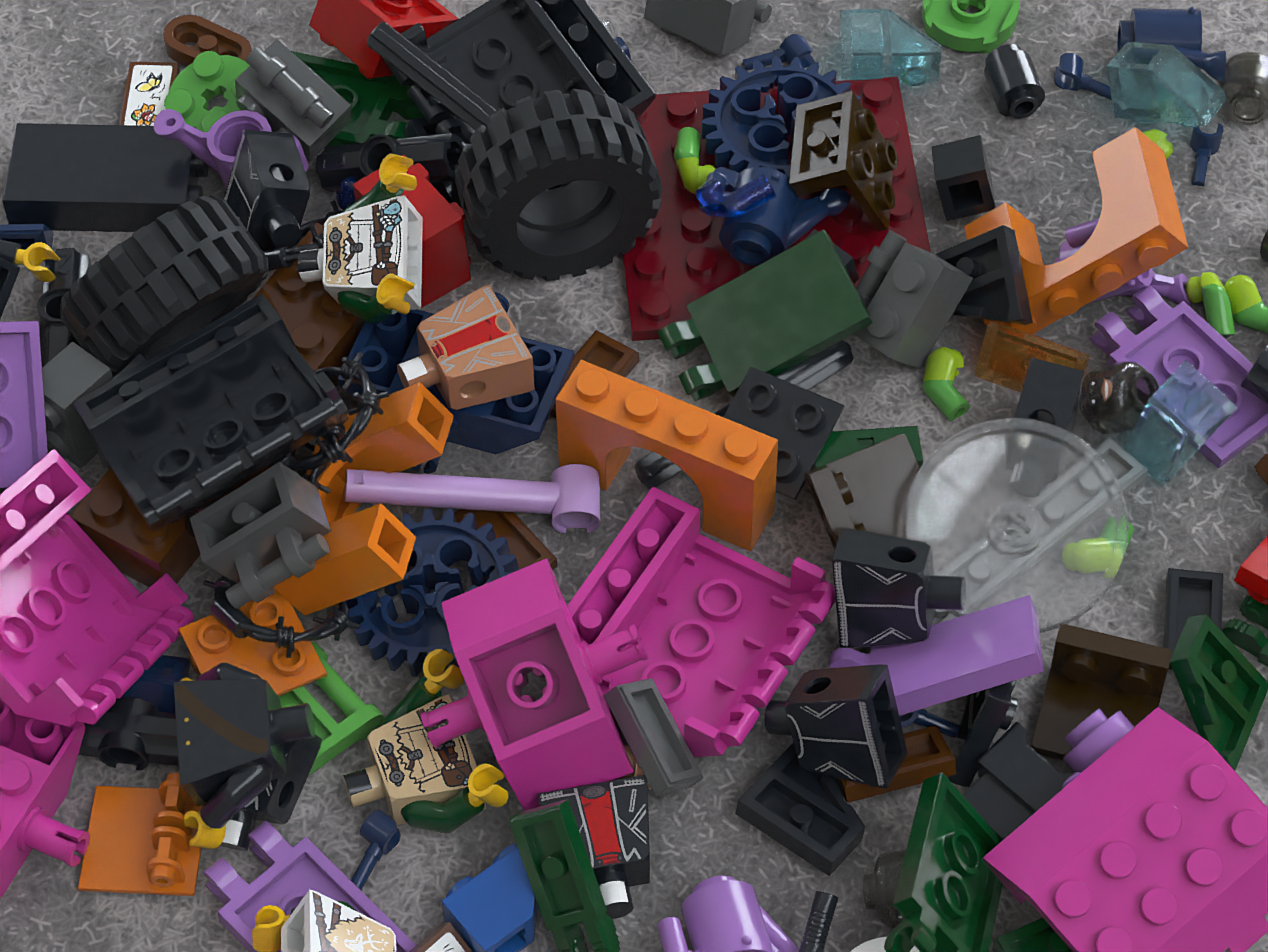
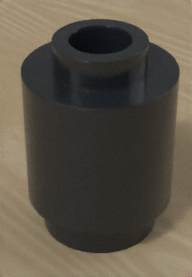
M1014 44L1002 45L991 51L985 60L984 75L999 113L1005 117L1013 116L1014 118H1025L1032 115L1043 103L1045 91L1030 55Z

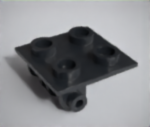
M750 366L724 418L778 439L776 492L796 500L806 482L803 473L813 469L845 406Z

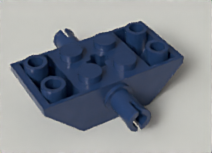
M495 292L496 297L507 313L510 306L508 300L500 293ZM416 309L410 310L408 314L397 312L375 325L365 321L348 359L354 360L359 352L364 354L359 362L364 365L369 380L376 387L377 394L387 391L389 394L404 389L398 374L397 365L420 356L417 326L423 320L434 315L433 313ZM521 337L533 357L535 390L455 410L447 406L436 385L428 387L427 389L454 415L446 444L451 442L496 455L540 439L555 404L556 397L574 360V350ZM339 375L338 385L342 388L346 380ZM352 382L346 392L355 398L353 396L355 392L363 393L362 385L359 386L357 383ZM441 456L427 461L424 473L435 472ZM422 463L411 468L419 472Z

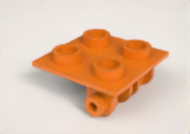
M274 589V594L257 603L252 600L239 608L240 611L252 620L253 625L276 630L275 624L278 623V617L283 616V627L292 626L294 632L299 633L305 631L291 603L276 589ZM212 615L178 628L190 652L188 657L196 674L200 673L202 675L220 663H228L257 674L261 679L268 681L278 697L327 676V672L311 641L294 643L295 650L292 652L291 658H287V648H277L276 643L258 641L249 636L239 639Z
M179 773L168 774L166 781L160 783L159 788L96 786L88 828L90 840L83 857L78 885L79 891L195 896L202 848L189 845V841L196 836L198 829L186 827L184 825V815L189 811L200 812L202 805L197 806L181 787Z

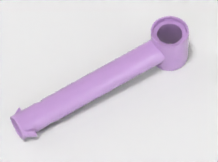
M569 464L557 468L551 474V482L346 469L345 502L552 514V527L560 533H566L567 528H587V532H593L601 524L600 476L596 469L583 464Z

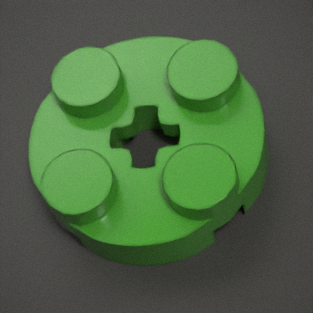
M923 0L921 16L925 33L940 44L958 51L985 54L990 53L1012 36L1018 22L1020 3L1019 0ZM969 6L978 8L977 13L974 14L965 13L961 10L966 11Z
M205 51L199 54L193 63L183 69L173 81L164 100L165 109L178 111L183 116L186 124L196 127L202 132H209L212 125L222 116L233 111H241L236 104L238 98H236L235 80L250 65L238 57L219 55L213 51ZM223 95L227 102L223 108L214 106L211 111L207 110L208 102L211 98Z

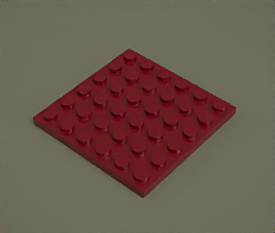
M898 76L836 81V85L843 82L851 84L850 91H853L855 95H859L860 103L864 109L868 108L871 110L878 130L885 140H890L896 149L898 167L896 170H893L892 178L895 207L890 210L889 229L878 232L846 185H841L833 188L844 190L850 194L851 200L847 208L836 216L825 217L789 247L791 248L804 241L814 229L818 232L825 230L835 245L853 257L860 278L854 284L855 288L870 264L867 257L874 245L880 247L889 230L907 239V243L931 252ZM774 86L773 89L770 88L767 93H761L760 109L764 107L765 95L770 94L776 104L775 115H778V86ZM710 90L655 94L656 98L637 120L642 126L662 180L663 191L660 196L662 199L656 218H652L651 228L643 238L639 236L636 238L634 248L625 255L622 254L632 341L660 339L657 332L663 327L674 322L692 319L687 307L689 303L757 267L735 260L719 240V232L731 194L724 191L719 210L716 214H704L698 207L703 191H698L697 194H694L685 189L674 160L677 133L682 128L691 127L698 130L701 135L699 166L712 165L715 168V155L706 154V140L702 139L703 104L709 103ZM788 135V143H789V158H788L789 164H788V165H791V160H792V149H791V147H790L791 135ZM823 190L805 194L799 198L807 200L821 195Z

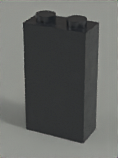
M17 123L2 202L8 224H44L52 231L136 232L143 226L146 227L151 224L156 218L166 212H171L188 201L194 202L197 198L203 197L202 186H198L199 177L208 176L209 166L179 141L165 139L157 135L154 131V126Z

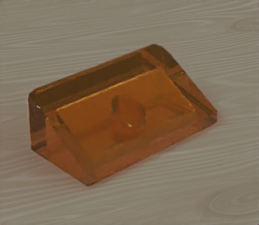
M990 321L974 375L975 377L1021 393L1031 358L1084 371L1083 388L1090 355L995 321Z

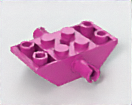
M547 558L441 603L453 652L468 689L467 696L429 712L421 713L424 728H432L448 721L447 725L427 732L433 747H439L442 743L482 728L487 734L498 764L524 811L539 807L538 793L613 781L634 772L599 684L602 683L601 677L638 661L649 659L645 646L641 643L620 652L621 648L642 640L635 624L587 645L585 640L581 641ZM531 671L538 677H546L547 686L542 689L543 696L539 700L534 696L522 694L521 688L529 684L527 674Z
M1 698L0 898L6 892L32 849L60 860L70 867H75L80 863L81 859L74 855V852L84 856L90 840L88 832L75 829L52 819L68 794L86 728L85 723L76 721L69 727L16 715Z

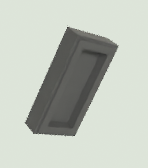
M652 678L617 685L603 695L655 797L690 788L703 779L702 772Z

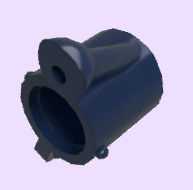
M1190 7L1189 9L1133 8L1130 20L1119 21L1117 57L1118 60H1129L1130 72L1197 74L1198 70L1201 69L1213 79L1224 82L1226 51L1223 50L1210 54L1202 51L1201 11L1195 7Z
M719 167L707 176L698 207L704 214L714 215L719 210L724 191L729 192L731 195L719 232V240L735 260L746 265L758 266L786 251L825 217L836 216L842 213L851 200L850 194L841 189L829 188L823 190L819 196L803 200L799 198L800 196H797L790 186V177L778 170L766 167H752L738 173L725 167Z

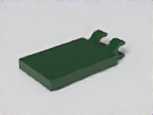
M291 51L351 104L350 122L326 146L364 143L371 136L377 134H384L393 139L406 138L403 130L407 123L388 121L392 112L398 113L406 120L424 117L408 95V90L412 86H402L395 75L368 79L359 72V66L356 64Z
M822 230L689 303L687 307L692 319L671 323L657 333L667 352L671 351L675 359L689 354L696 347L705 343L713 362L689 368L678 376L686 394H691L694 401H698L712 396L724 387L734 398L750 366L777 376L869 326L873 322L830 236L825 230Z
M942 772L923 780L893 905L903 915V919L887 936L884 944L886 952H910L914 946L920 952H933L934 950L936 952H989L1003 883L983 862L982 858L1002 842V839Z

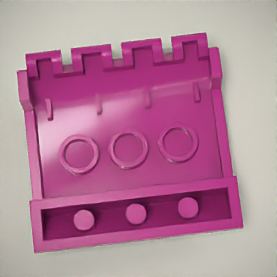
M53 449L0 494V698L16 715L69 727L76 721L94 725L115 704L116 698H121L143 675L144 670H148L170 647L171 643H174L181 636L178 628L194 622V615L187 607L180 606L189 597L167 573L140 594L70 517L67 512L85 497L91 489L61 455Z
M652 487L567 607L581 641L585 640L587 645L635 624L642 640L621 648L620 652L641 643L645 646L649 659L638 661L601 677L602 683L599 686L603 695L617 685L652 678L693 757L722 756L727 747L740 746L760 717V713L756 708H763L768 705L788 674L784 666L795 664L816 632L812 624L822 623L836 600L834 585L828 583L826 570L799 557H796L791 565V578L701 535L700 509ZM608 705V708H609V710H610V713H611V715H612V718H613L614 722L617 723V721H616V719H615V717H614V715H613V713H612V711H611V709H610V707H609V705Z
M1159 707L982 858L983 862L1017 901L1022 904L1028 900L1072 952H1245L1268 932V922L1264 917L1268 913V807L1207 740Z

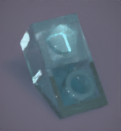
M890 9L840 10L838 43L841 81L872 80L897 76L899 83H905L909 86H921L925 83L939 81L942 51L941 45Z
M1127 42L1106 66L1115 118L1136 120L1143 124L1153 122L1176 123L1184 127L1194 128L1206 126L1226 102L1225 91L1173 45Z
M1185 360L1147 401L1124 450L1149 469L1148 473L1164 486L1234 412L1237 406Z

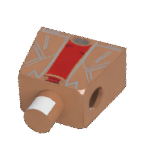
M490 285L479 288L420 322L417 326L420 356L397 365L398 374L404 388L421 382L426 388L436 385L447 406L455 410L535 390L533 357Z

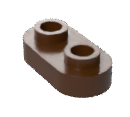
M197 15L179 16L171 20L163 32L167 54L171 59L185 66L192 64L194 59L205 51L238 57L244 61L252 51L251 44L245 37ZM189 42H194V43H196V44L193 45V46H187V45H185L186 43H189Z

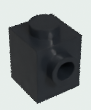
M981 135L931 147L935 182L946 221L989 212L996 208L991 172Z

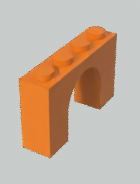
M1132 128L1092 152L1102 194L1101 215L1090 238L1078 251L1068 258L1054 264L1044 265L1035 224L1006 202L964 226L967 240L1002 225L1015 230L1033 323L1021 325L983 320L984 324L1009 342L1030 338L1037 331L1065 316L1075 313L1086 304L1110 291L1120 288L1124 283L1153 267L1164 264L1171 257L1189 248L1164 151L1138 128Z
M580 360L556 397L559 467L569 464H583L593 467L600 476V489L607 491L631 453V446L655 452L680 467L698 487L703 500L702 531L750 552L752 551L775 512L778 439L584 360Z
M421 382L394 392L389 397L380 399L379 406L384 413L379 415L377 412L375 415H372L364 431L350 442L345 449L353 461L348 463V461L342 462V460H337L335 464L330 461L322 474L317 478L321 485L331 489L329 494L318 489L331 529L330 532L323 536L329 545L330 553L315 561V568L299 578L292 575L274 586V589L304 616L404 579L416 536L382 503L356 512L361 503L344 501L346 469H364L387 473L401 472L442 456L454 415ZM347 414L348 420L343 424L345 431L348 432L357 414ZM317 444L313 454L318 453L320 450ZM307 470L306 474L310 475L311 470Z

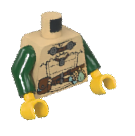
M435 649L430 652L423 663V672L426 678H420L401 701L376 726L375 730L371 731L367 736L372 766L342 775L352 808L385 798L391 817L396 822V825L407 823L413 828L447 834L453 832L486 809V803L492 807H501L507 803L508 791L497 784L494 785V783L505 777L504 773L490 764L485 763L477 766L465 734L442 743L441 746L435 748L430 742L427 732L447 725L448 721L432 728H424L421 713L429 712L452 702L449 694L442 696L441 688L455 689L464 682L460 667L451 665L444 672L445 667L452 662L454 654L443 649Z

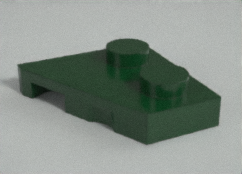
M1206 614L1191 616L1186 621L1171 656L1170 664L1199 735L1207 740L1235 771L1267 694L1268 682Z

